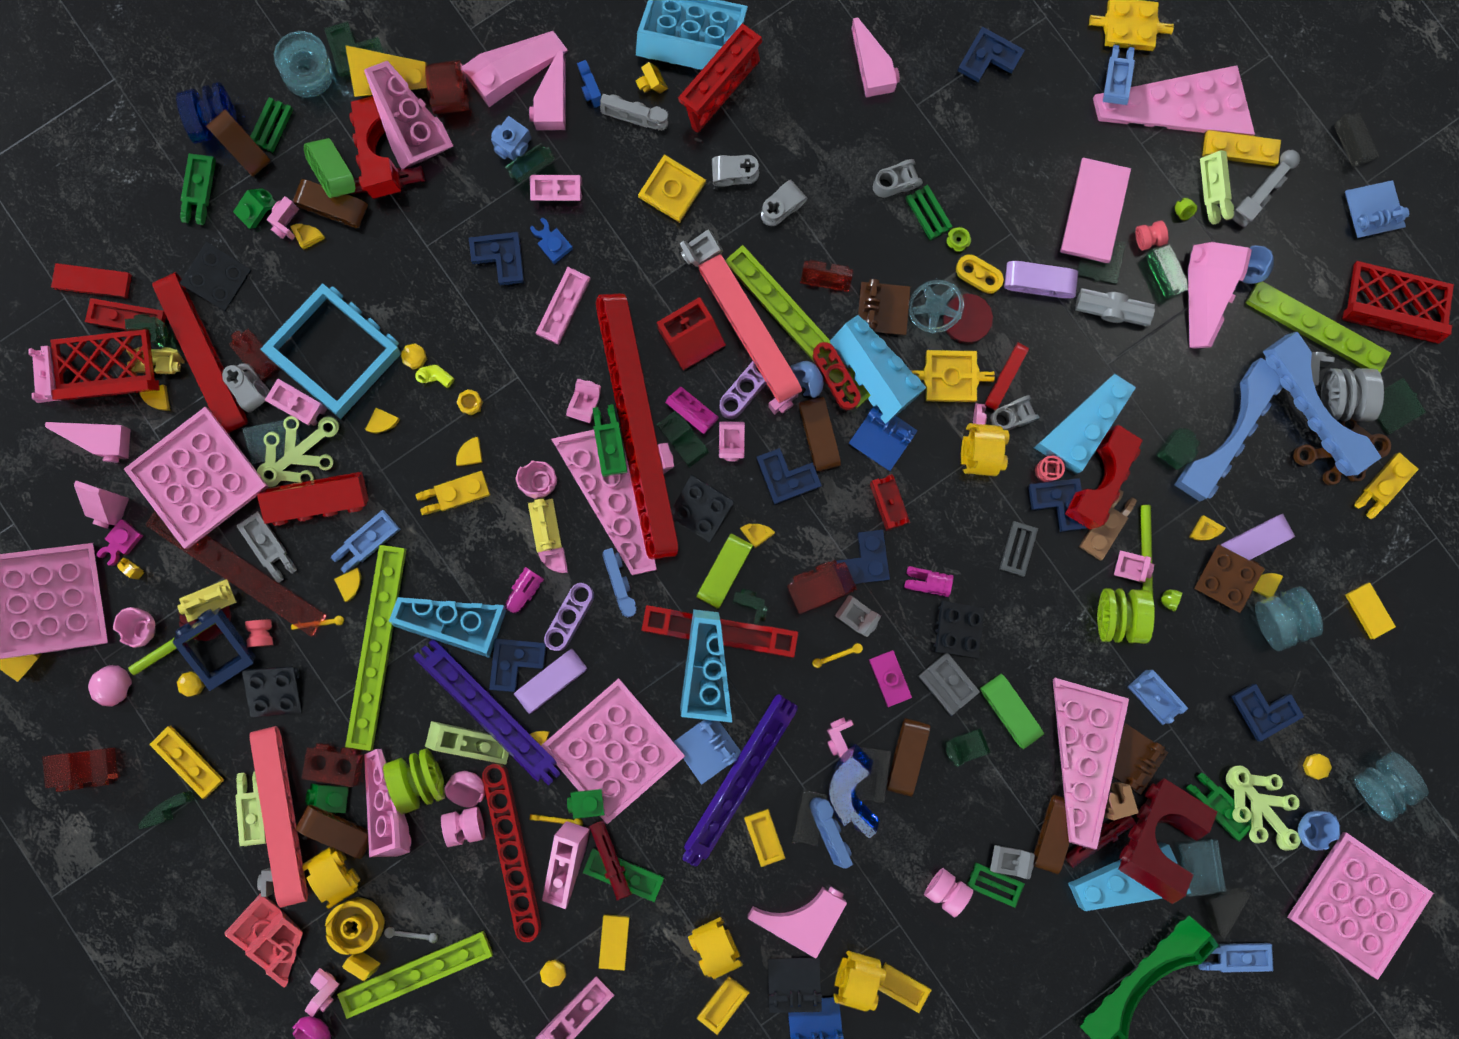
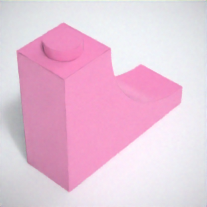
M822 887L812 901L797 910L786 913H771L753 906L748 914V919L812 957L817 958L847 902L842 898L844 894L833 887L827 890Z

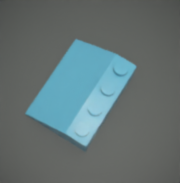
M648 0L637 31L636 56L695 69H703L742 23L744 24L748 6L722 0Z

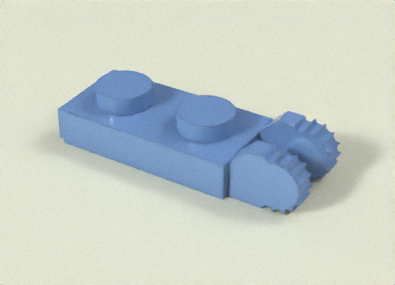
M1113 46L1112 56L1108 64L1103 102L1128 105L1135 62L1133 60L1134 47H1129L1126 59L1118 58L1119 46Z
M382 510L344 542L345 544L331 558L336 562L341 560L349 551L355 555L341 568L345 574L367 559L379 548V545L386 543L401 529L386 511Z
M613 548L604 550L602 556L619 609L625 617L631 618L636 613L635 601L627 595V592L630 591L627 577H621L619 568L623 567L620 555L618 552L614 553Z
M813 798L809 802L811 813L834 865L845 869L852 866L853 863L850 859L852 853L849 846L842 841L839 834L841 833V828L838 822L832 818L834 812L832 806L825 799Z
M1218 944L1219 946L1211 953L1218 954V962L1204 961L1198 965V969L1208 971H1273L1272 944Z

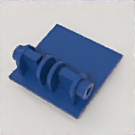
M874 406L848 444L888 471H891L918 430L897 416L885 424L881 419L883 413L878 406Z
M834 997L822 998V1012L788 1013L791 1039H844L840 1004L835 1003Z

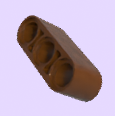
M226 110L222 111L206 125L252 177L271 162L268 156Z
M301 179L292 200L296 206L354 228L360 227L368 204L347 194L329 198L322 185L306 179Z
M821 396L799 402V409L816 472L841 466L824 397Z
M908 718L904 719L886 790L912 797L930 732L929 724Z
M1054 794L1050 800L1035 848L1034 867L1059 874L1069 847L1065 798Z
M308 805L296 826V830L304 836L358 859L363 858L369 847L368 829L313 805Z

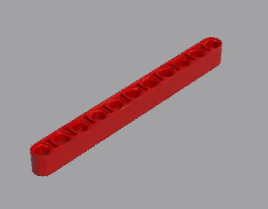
M623 293L598 295L596 310L646 554L649 559L673 557L677 555L678 542L628 301Z

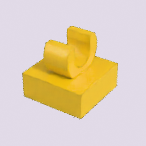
M650 62L641 67L645 76L636 80L640 90L643 89L646 93L653 89L658 93H662L668 89L658 67Z

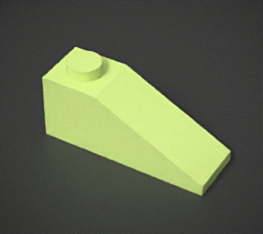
M431 721L425 747L438 752L506 765L509 753L490 734Z

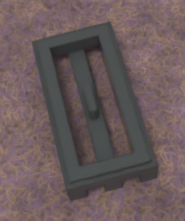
M1013 521L999 570L1022 577L1025 576L1038 528ZM1020 528L1021 531L1011 566H1007L1017 529ZM1026 531H1030L1021 568L1017 569L1016 566Z

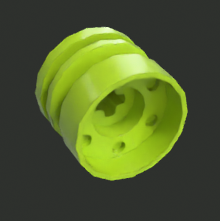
M1111 588L1103 589L1097 612L1098 630L1102 642H1110L1113 639L1115 642L1120 643L1124 635H1126L1129 643L1147 644L1150 642L1154 629V600L1149 590H1130L1126 599L1125 592L1122 589H1117L1115 593Z
M428 748L420 750L419 756L416 753L410 754V767L403 758L384 764L383 771L386 786L394 806L401 815L420 808L419 796L427 805L433 803V798L436 801L445 799L443 775L437 761Z

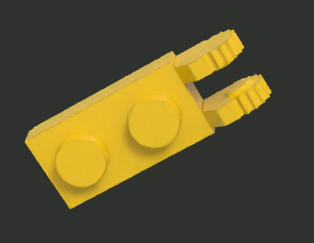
M1400 452L1396 453L1364 489L1365 492L1354 505L1360 509L1372 497L1376 503L1369 509L1366 516L1369 519H1373L1384 506L1389 504L1419 469Z
M479 471L434 486V489L417 493L416 498L419 501L437 495L439 503L420 509L422 515H428L490 496V492L483 471Z

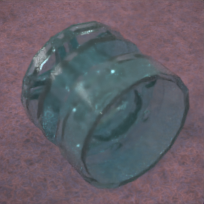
M304 31L291 32L280 39L275 47L274 60L287 88L296 95L303 97L318 96L326 91L332 83L334 72L322 41L312 33Z
M1301 586L1294 587L1290 591L1281 592L1280 598L1271 596L1258 601L1255 605L1260 629L1267 642L1276 651H1282L1297 645L1298 639L1303 642L1308 641L1310 637L1321 636L1323 632V622L1319 609L1312 596Z
M1389 752L1376 761L1377 770L1373 767H1368L1364 773H1360L1354 778L1358 791L1369 806L1383 819L1391 822L1398 818V814L1406 812V804L1415 806L1426 798L1429 793L1424 780L1416 769L1395 752Z

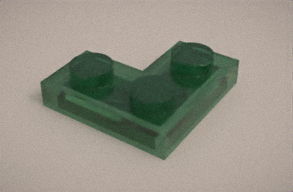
M348 21L325 28L340 77L350 74L346 46L384 53L379 37L355 43Z

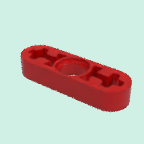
M827 342L819 343L814 348L813 360L821 371L825 382L842 409L852 410L856 408L861 399L858 388L833 345ZM820 349H823L825 352L830 351L828 356L830 363L832 364L836 361L837 364H833L825 370L823 367L827 366L826 360L818 358ZM832 370H840L844 375V379L839 383H834L830 380L829 374ZM846 382L849 383V386L845 388L847 393L855 395L852 404L849 401L844 402L842 400L845 397L842 389L839 392L836 390L843 387Z
M1019 342L1016 344L992 388L985 406L994 411L997 410L1029 350L1028 347Z

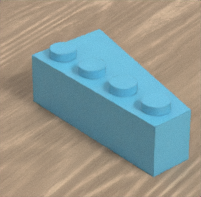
M859 315L845 323L830 340V343L846 367L854 370V379L858 385H864L871 395L868 399L873 407L878 406L883 413L881 419L885 424L910 405L927 388L919 377L912 373L902 359L886 345V342Z
M1112 375L1034 448L1046 456L1054 455L1059 457L1064 462L1065 468L1077 475L1083 471L1136 387L1118 375Z
M398 597L389 622L394 627L490 658L495 639L498 636L507 610L504 605L457 603L455 601L444 602Z
M693 609L680 707L681 717L732 722L719 612Z
M1163 842L1157 843L1163 854L1178 864L1170 845ZM1118 860L1068 883L1078 907L1084 911L1161 899L1162 897L1118 870L1122 860Z

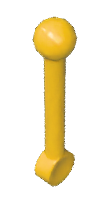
M338 615L334 619L292 624L291 630L329 624L342 625L344 618Z
M857 643L852 648L823 659L816 658L812 664L815 668H820L822 664L851 653H861L863 647Z
M530 814L529 820L561 824L568 821L580 826L583 825V821L580 818L571 820Z

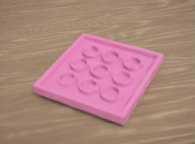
M207 407L201 409L124 468L125 472L184 549H189L254 499L259 492L268 488L262 477Z
M93 543L0 554V659L108 643Z
M619 678L541 745L555 759L556 765L578 791L603 790L605 815L600 817L606 824L611 822L685 757L682 751Z
M1342 832L1287 918L1378 980L1434 893L1348 833Z

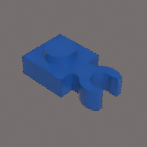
M584 60L577 63L578 70L585 84L581 88L586 101L591 100L594 108L600 106L602 96L587 61Z
M541 218L540 221L544 225V229L537 231L533 226L530 229L536 238H542L538 242V246L551 262L555 264L573 248L557 228L550 232L547 220Z

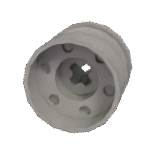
M1330 368L1326 372L1321 386V402L1334 419L1348 421L1352 418L1354 421H1374L1378 418L1383 406L1384 385L1382 376L1377 369L1357 368L1352 372L1348 368H1343L1342 370Z

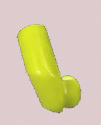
M438 365L422 367L415 374L416 380L420 383L439 381L446 388L450 387L455 380Z

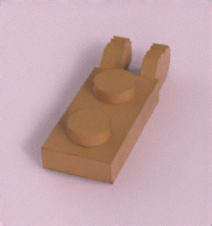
M1120 489L1119 498L1112 504L1108 512L1110 516L1107 522L1101 527L1090 529L1079 547L1100 561L1107 554L1126 523L1127 516L1137 502L1132 497L1126 502L1121 513L1115 510L1114 507L1123 496V491Z

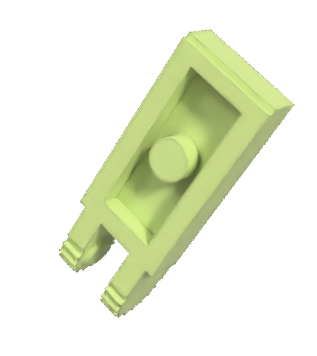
M1220 150L1200 158L1204 202L1207 206V214L1211 224L1221 222L1220 214L1226 220L1234 217L1227 152Z
M255 771L252 776L253 792L246 793V774L238 773L236 778V807L239 845L266 844Z

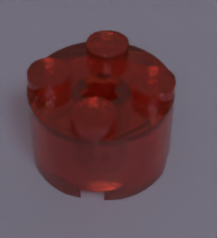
M461 60L426 65L427 90L430 91L431 99L429 100L434 115L470 110L468 96L465 95L467 80L465 74H463Z

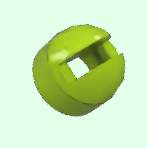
M1182 198L1181 202H1176L1175 212L1182 220L1191 218L1197 211V205L1189 198Z
M1172 589L1166 590L1161 598L1162 604L1166 608L1176 611L1182 592Z

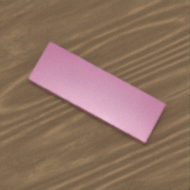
M567 267L536 331V335L558 345L560 344L591 280L589 276Z

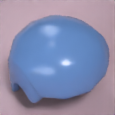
M1254 245L1250 247L1252 251L1249 265L1242 282L1246 284L1259 283L1266 280L1271 274L1274 266V257L1272 251L1264 246Z
M802 361L791 365L790 368L800 386L806 389L803 395L811 396L812 398L818 397L824 385V378L819 368L810 361Z
M1311 811L1304 815L1299 822L1298 834L1302 843L1309 849L1315 851L1326 850L1330 848L1328 845L1332 841L1339 839L1340 824L1337 817L1330 812Z

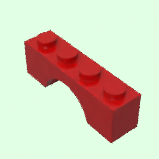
M373 96L352 101V112L349 113L353 127H355L353 141L358 148L356 161L362 173V176H359L362 190L367 191L373 199L400 192L401 187L397 168L388 157L376 155L377 142L385 133V129Z
M1120 425L1111 427L1096 449L1104 463L1105 473L1102 483L1096 490L1085 489L1076 492L1065 515L1088 529L1103 526L1109 519L1110 514L1108 512L1112 504L1120 496L1119 489L1122 483L1130 475L1129 468L1132 462L1140 454L1141 450L1139 447L1143 440Z

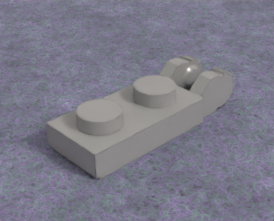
M603 94L601 97L600 106L601 112L604 115L646 128L658 129V131L668 127V112L661 109V107L655 106L650 109L640 102L632 103L625 101L620 96L613 94L610 96Z
M257 511L237 525V528L257 558L278 583L284 580L282 573L273 564L278 559H281L285 568L290 573L297 571L291 559L286 555L287 551L268 523L264 524L260 512Z

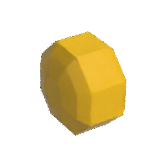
M415 343L405 346L401 352L403 364L413 370L423 367L427 360L425 350Z
M469 389L460 393L457 400V405L461 412L468 415H474L479 412L483 404L478 392Z
M194 671L183 673L177 681L179 692L187 697L199 695L205 687Z
M1321 754L1307 756L1303 763L1306 775L1317 780L1328 777L1332 769L1329 758Z
M558 960L547 961L540 971L542 982L549 987L559 986L566 977L565 965Z

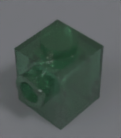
M1180 427L1172 432L1157 453V456L1177 470L1183 467L1187 461L1191 463L1199 453V450L1196 448L1201 442L1196 439V435L1191 430Z

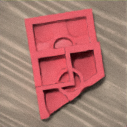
M260 893L225 931V936L245 951V955L265 969L268 976L284 988L286 987L303 932L268 897H261Z

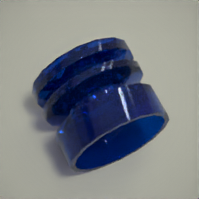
M221 82L213 83L212 89L209 85L203 86V98H201L196 89L177 93L176 100L179 114L186 133L194 144L212 140L213 133L206 125L222 111L226 110L237 122L234 105Z

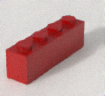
M362 472L271 487L257 494L264 524L273 523V526L286 524L288 520L296 518L298 521L310 520L313 518V515L323 514V517L334 516L341 510H348L349 513L362 510L369 501Z

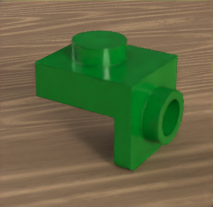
M263 188L247 190L233 212L249 229L257 227L268 210H272L276 201L271 193Z
M311 783L310 789L306 792V805H313L327 812L346 813L348 787Z
M603 790L572 791L571 797L567 798L568 813H573V819L605 815Z

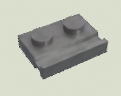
M948 653L942 655L924 672L918 675L951 716L980 693Z

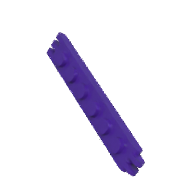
M434 639L429 642V645L434 649L433 652L427 646L421 649L427 656L426 658L418 652L413 656L536 781L542 779L546 784L550 785L553 780L547 773L550 772L555 778L560 775V772L554 767L557 764L555 759Z
M780 694L775 696L684 846L686 851L683 854V861L696 867L702 859L708 858L797 712L798 706L791 703V701L785 699Z

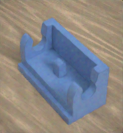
M1145 670L1128 686L1130 691L1162 725L1172 723L1176 715L1182 714L1188 709L1154 670Z

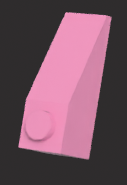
M853 18L851 29L865 96L871 97L895 92L896 85L900 82L898 68H894L890 56L861 20Z
M563 50L557 51L534 96V107H529L530 122H534L536 130H566V59Z
M45 423V427L92 454L103 457L104 462L118 463L119 458L128 459L131 429L127 427L105 424Z
M75 481L74 487L85 516L94 519L92 524L108 529L109 524L115 526L122 519L129 498Z
M566 821L554 835L542 901L563 909L567 908L584 858L590 829Z
M596 976L535 1039H574L610 1001L614 994Z

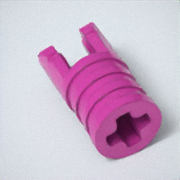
M911 566L908 567V576L923 579L925 582L908 579L905 581L904 587L906 589L925 593L929 592L945 597L950 596L953 575L941 574Z
M526 567L515 581L516 583L511 587L513 591L508 600H506V609L512 613L519 612L526 601L532 599L533 594L536 593L537 588L544 581L543 578Z

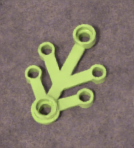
M288 416L283 422L286 429L284 456L276 462V446L280 442V436L276 432H268L264 436V443L266 445L265 463L258 467L257 472L268 487L276 486L280 481L303 482L301 479L302 474H308L311 480H314V475L309 470H303L301 473L284 471V469L290 464L318 466L322 470H329L333 465V458L330 455L312 456L302 454L323 437L334 436L339 430V422L332 416L323 417L318 424V429L295 447L296 433L300 421L293 416ZM289 419L296 421L295 428L288 427L287 421ZM331 423L333 430L330 432L325 431L324 424ZM269 435L276 437L277 441L275 444H270L267 441ZM328 458L330 460V465L326 467L321 464V459ZM265 471H272L274 473V477L272 479H267L265 477Z
M1243 766L1232 767L1226 775L1228 786L1234 790L1235 809L1232 815L1238 823L1247 822L1251 819V830L1249 833L1251 841L1263 843L1268 839V832L1263 828V815L1277 832L1276 842L1280 849L1289 851L1298 848L1301 842L1299 834L1293 829H1288L1270 806L1292 811L1299 807V799L1292 794L1284 797L1259 794L1253 787L1263 786L1270 791L1280 789L1283 781L1277 774L1267 777L1251 775L1249 770ZM1272 779L1275 781V787L1271 783ZM1245 794L1251 800V812L1245 807ZM1288 799L1291 800L1292 806L1288 804ZM1240 810H1241V811L1243 812V814H1244V818H1243V819H1242L1241 816H1240ZM1257 831H1259L1261 835L1260 839L1257 837Z

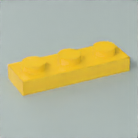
M1207 130L1204 137L1202 157L1223 150L1227 152V160L1275 167L1279 163L1281 140Z
M167 726L149 744L202 799L207 798L224 781L172 726Z

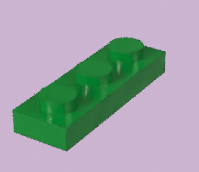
M593 848L583 873L611 884L610 880L605 877L607 872L598 849ZM618 858L621 867L624 866L625 868L624 876L630 891L637 896L655 902L664 876Z

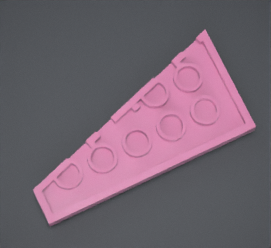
M1238 66L1131 87L1128 105L1103 102L1104 93L1096 94L1093 97L1098 121L1137 123L1144 124L1147 127L1164 126L1167 129L1201 133L1212 130L1248 136L1255 135Z
M594 430L551 439L632 576L656 571L655 559H649L645 550L623 437L622 443L628 473L602 477Z
M1054 678L1053 688L1069 843L1095 850L1099 842L1129 699Z

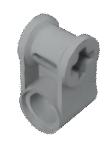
M721 155L712 158L713 184L725 187L754 183L759 177L757 159L752 155ZM746 167L751 168L750 172H745Z
M914 159L905 160L897 165L880 170L873 183L874 193L879 197L885 198L900 192L913 190L922 185L923 181L921 178H918L914 168ZM880 180H888L891 186L885 187L881 185Z
M788 180L765 200L761 219L768 226H776L791 213L797 211L808 198L792 180ZM776 210L777 214H775L774 212L769 214L768 211Z
M247 363L229 365L223 370V381L233 393L242 409L252 412L265 402V398L270 391L251 365Z
M1027 395L994 411L988 418V425L1001 426L1003 430L1009 431L1018 426L1021 427L1036 421L1040 417L1038 414H1035L1030 403L1031 397ZM997 415L1005 417L1007 421L1006 426L998 424Z

